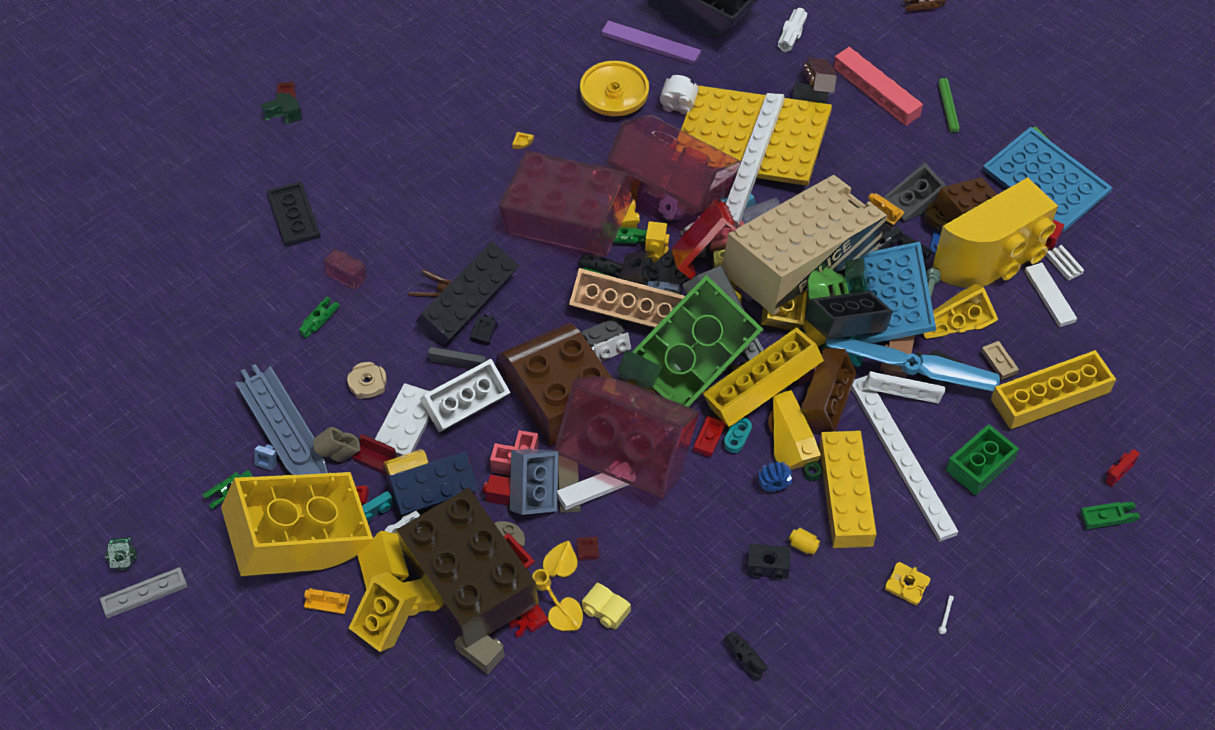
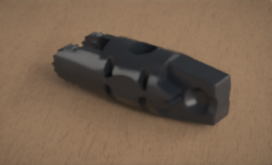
M896 226L891 231L883 233L878 250L895 246L898 243V239L903 236L902 230Z
M583 253L578 261V265L581 268L592 269L620 278L623 264L588 253Z
M735 631L726 634L723 640L733 656L753 679L759 681L762 678L761 672H765L768 666L747 641Z

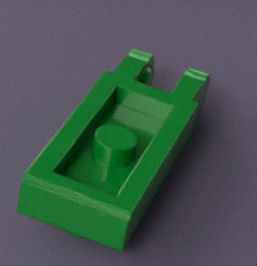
M1116 502L1085 507L1080 510L1086 529L1131 523L1140 519L1137 512L1124 514V512H1129L1136 508L1134 502Z

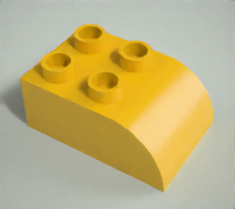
M1027 177L945 224L942 227L932 268H936L941 272L940 280L962 288H969L974 284L983 287L1000 277L1005 281L1009 280L1019 271L1022 264L1027 261L1035 264L1047 254L1048 248L1045 244L1047 238L1056 228L1053 220L1058 205Z
M351 472L234 478L221 506L241 576L330 568L352 559L373 540Z

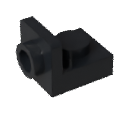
M484 314V317L478 315L471 337L490 343L495 327L498 328L499 325L495 321V317Z

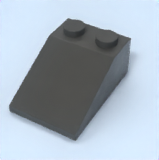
M924 163L883 198L904 211L905 213L901 218L907 221L924 213L927 206L935 201L940 189L947 185Z

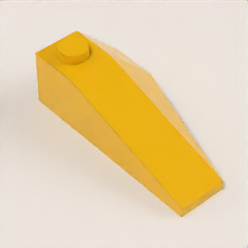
M792 390L774 395L773 437L775 460L779 463L785 462L791 470L803 467L810 462H818L821 454Z

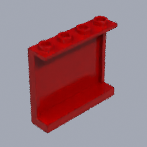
M715 199L671 248L677 269L690 279L696 275L692 261L723 226L727 224L734 231L737 229L731 211L723 201L718 202Z

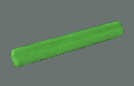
M940 78L938 84L949 130L951 133H957L960 127L949 81L947 78Z

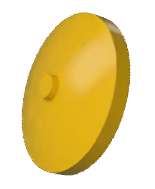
M605 61L592 66L584 73L580 82V94L584 103L593 111L607 116H623L637 111L644 105L649 95V82L644 72L635 65L623 61Z

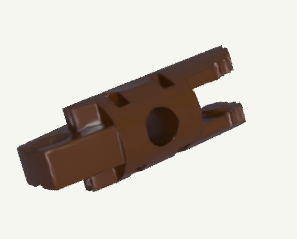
M903 0V3L910 4L905 7L906 12L937 9L938 7L945 6L946 0Z

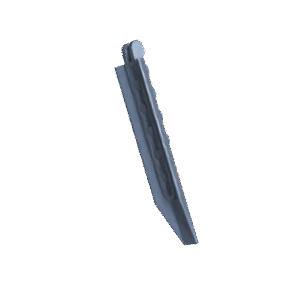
M256 364L252 365V372L255 376L251 378L245 369L241 370L240 372L245 382L237 381L235 383L285 468L292 475L328 473L324 456L317 454L314 450V436L272 367L269 366L263 373L260 372Z

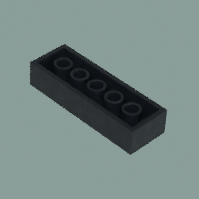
M491 241L420 314L416 322L444 347L513 275L519 265Z

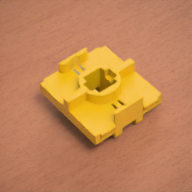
M898 562L890 580L888 579L885 585V590L917 606L926 586L930 582V577L918 572L916 567L911 568ZM903 580L912 584L913 586L905 585V582H903Z

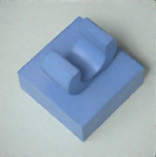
M269 444L265 447L258 445L254 450V465L273 471L276 467V451L274 447Z

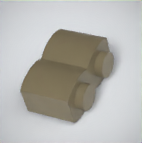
M334 427L327 428L313 439L314 450L317 454L331 457L337 462H345L360 451L359 439L351 433H343Z

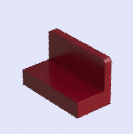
M361 434L359 436L360 451L352 456L353 461L388 476L383 462L397 458L395 448Z

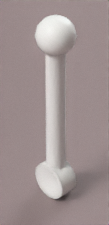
M951 595L948 599L942 625L938 628L940 634L946 633L945 627L954 598Z

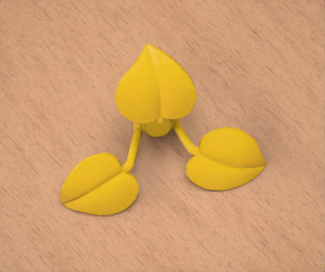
M570 541L563 542L554 547L544 558V569H538L532 575L537 589L540 591L547 590L556 606L550 609L548 619L552 627L560 631H577L583 622V612L580 604L570 597L564 598L559 603L550 588V577H555L556 574L560 577H568L577 568V557Z

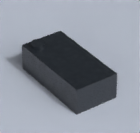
M871 291L813 298L810 300L805 319L826 339L886 331L893 311Z

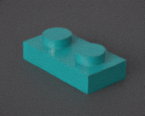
M386 491L362 506L367 522H370L379 513L387 512L393 506L392 496Z

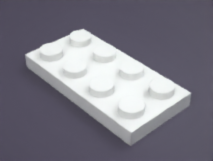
M405 383L375 438L377 441L394 447L397 457L414 452L431 418L420 400L424 394L430 391Z

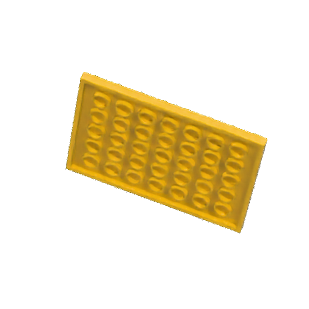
M698 86L699 90L693 109L687 112L670 158V165L709 171H727L737 175L766 95ZM785 98L756 178L808 186L832 111V105Z

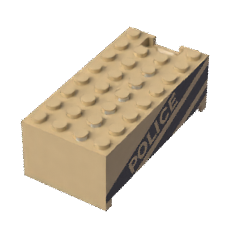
M832 175L737 228L735 231L728 233L722 267L730 280L771 314L775 315L779 312L780 306L808 290V279L813 271L816 270L821 273L824 269L831 268L837 273L870 252L877 251L887 215L871 202H867L866 205L850 194L852 189L837 176Z

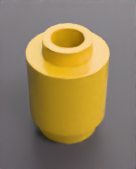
M802 528L794 529L789 537L790 545L807 555L809 553L814 555L821 543L817 536Z

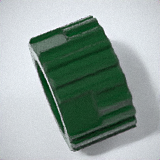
M817 462L807 463L804 467V478L811 482L819 480L822 468ZM814 469L817 473L811 474L808 471Z

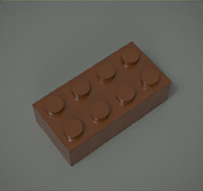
M824 348L822 353L824 361L818 364L816 371L813 373L811 385L808 387L805 401L801 405V410L813 433L836 432L857 374L846 349Z

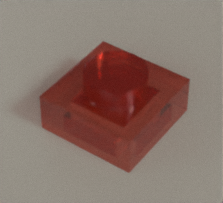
M294 82L277 83L279 101L296 99Z
M598 537L577 538L579 560L599 559Z

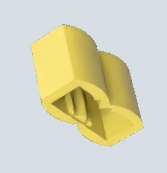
M596 583L582 600L583 611L590 617L595 616L599 618L601 624L607 628L617 629L631 612V604L614 594L600 583Z

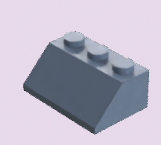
M537 449L511 450V511L521 515L557 511L559 451Z

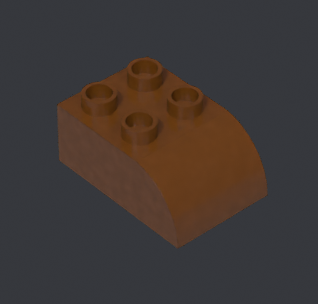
M565 323L502 351L496 356L497 366L550 446L574 433H580L619 414V387L581 332L571 323Z

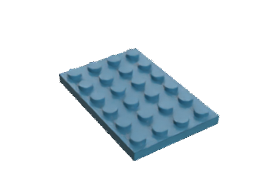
M1032 127L989 160L982 168L985 173L1006 189L1028 177L1058 205L1054 220L1065 224L1062 232H1065L1106 197L1113 188Z
M920 242L872 251L848 266L852 293L871 291L893 311L886 331L860 334L859 341L877 343L937 331Z

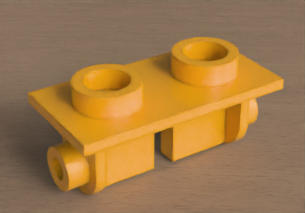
M871 193L868 197L869 202L887 215L886 221L893 226L905 213L877 193Z
M309 588V590L306 589L304 594L306 598L304 608L345 614L350 595Z

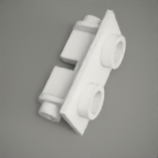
M628 332L624 334L619 333L606 342L593 344L591 348L602 362L631 349Z

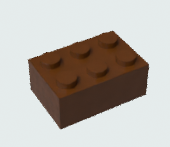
M982 177L942 187L934 204L951 222L993 198L997 193Z

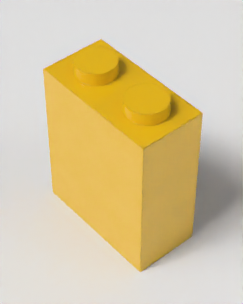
M378 532L373 540L357 554L366 589L373 576L386 571L401 582L409 576L397 533Z

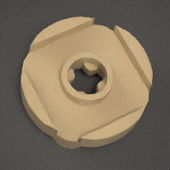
M363 362L355 365L353 371L347 377L349 389L358 399L371 398L382 394L387 384L384 369L381 366L374 365L372 362ZM366 377H368V379L371 380L370 382H367V383H366V382H363V381H365V378H366Z

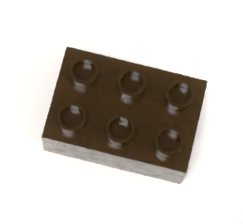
M469 487L396 529L403 554L466 648L539 604L535 580Z

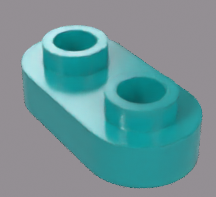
M742 418L733 424L726 434L724 447L728 452L738 453L743 449L752 429V424L747 418Z

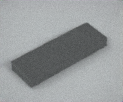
M430 347L428 352L430 362L473 369L486 362L485 356Z

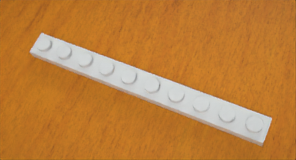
M767 93L727 199L726 205L729 207L731 215L735 220L734 224L739 227L785 100L784 94Z
M867 376L855 379L851 390L938 541L957 536L958 530L877 391L864 389Z

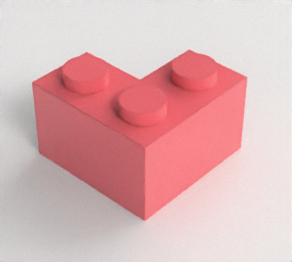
M519 430L514 447L495 443L490 458L491 472L511 476V450H538V433Z

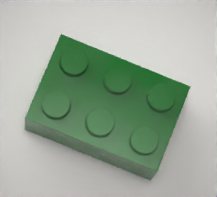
M988 424L949 458L946 471L974 495H977L1015 461L1019 448Z

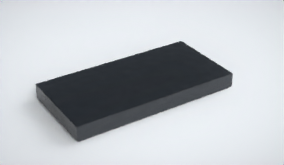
M301 181L267 190V195L285 247L321 238Z

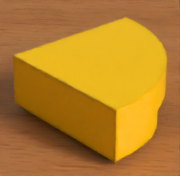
M517 132L512 149H522L529 146L534 140V135Z

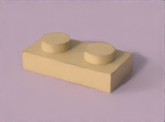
M999 341L982 347V354L1001 380L1018 374V367Z

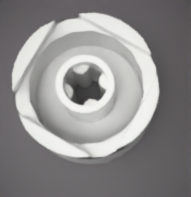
M673 75L670 79L667 78L660 96L663 109L667 112L674 110L687 115V112L693 109L698 94L697 84L693 85L690 82L691 79L681 75Z

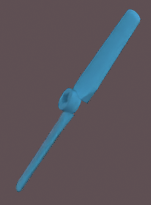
M845 337L826 339V345L830 348L846 349L851 354L890 365L901 366L902 371L908 375L920 373L932 379L994 391L995 387L1000 384V377L996 373L939 356L921 355V357H918L915 354H907L890 347Z

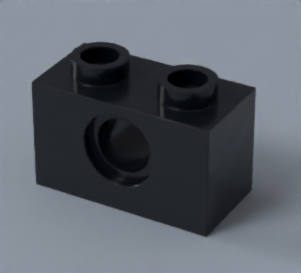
M647 251L625 255L620 279L647 286L648 280H650V272L653 268V260L649 258Z
M749 544L747 575L756 578L773 577L777 580L788 579L791 547Z

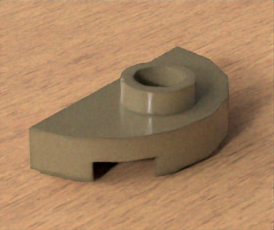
M506 521L494 523L503 536L510 533L521 547H524V533L518 526Z

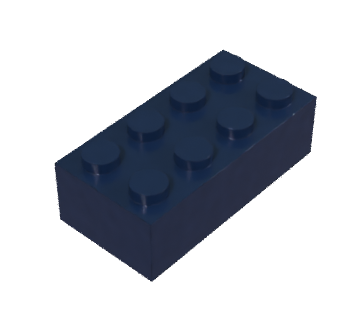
M467 451L386 476L399 515L448 500L468 487L472 492L479 490Z

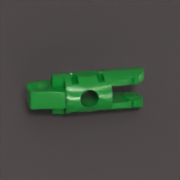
M602 227L601 233L604 235L601 236L600 241L602 243L622 244L645 243L647 230L629 227Z
M326 296L302 322L303 325L299 329L300 335L308 338L313 332L319 330L340 307L339 303L333 302L327 308L331 299Z
M247 470L240 475L238 472H235L203 493L204 498L212 496L216 491L220 494L221 497L209 505L211 509L224 502L229 491L227 484L231 485L234 478L253 477L251 472Z

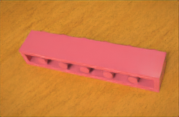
M848 47L835 56L833 69L905 126L921 116L923 104L896 84L894 80L886 76L881 70L864 59L858 52Z

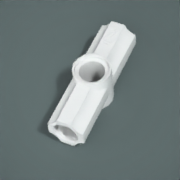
M794 9L789 21L786 20L782 36L778 42V47L781 51H791L796 39L800 38L803 25L807 19V13L804 9Z

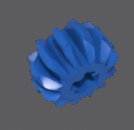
M769 462L768 465H763L762 469L758 470L759 485H761L765 492L772 491L774 493L777 490L786 489L792 483L791 469L785 462Z

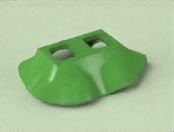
M826 268L821 273L816 270L813 271L808 279L809 299L830 296L828 285L832 286L834 296L849 294L846 279L831 268Z

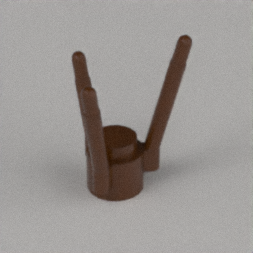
M423 269V275L439 282L437 290L440 293L409 292L408 295L438 297L452 281Z

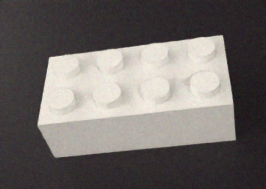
M490 359L424 394L420 400L440 433L504 398L510 391L494 362Z

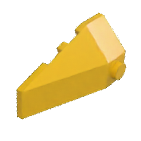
M974 284L933 310L937 331L922 334L925 339L950 333L982 329L997 321L998 317L984 287Z

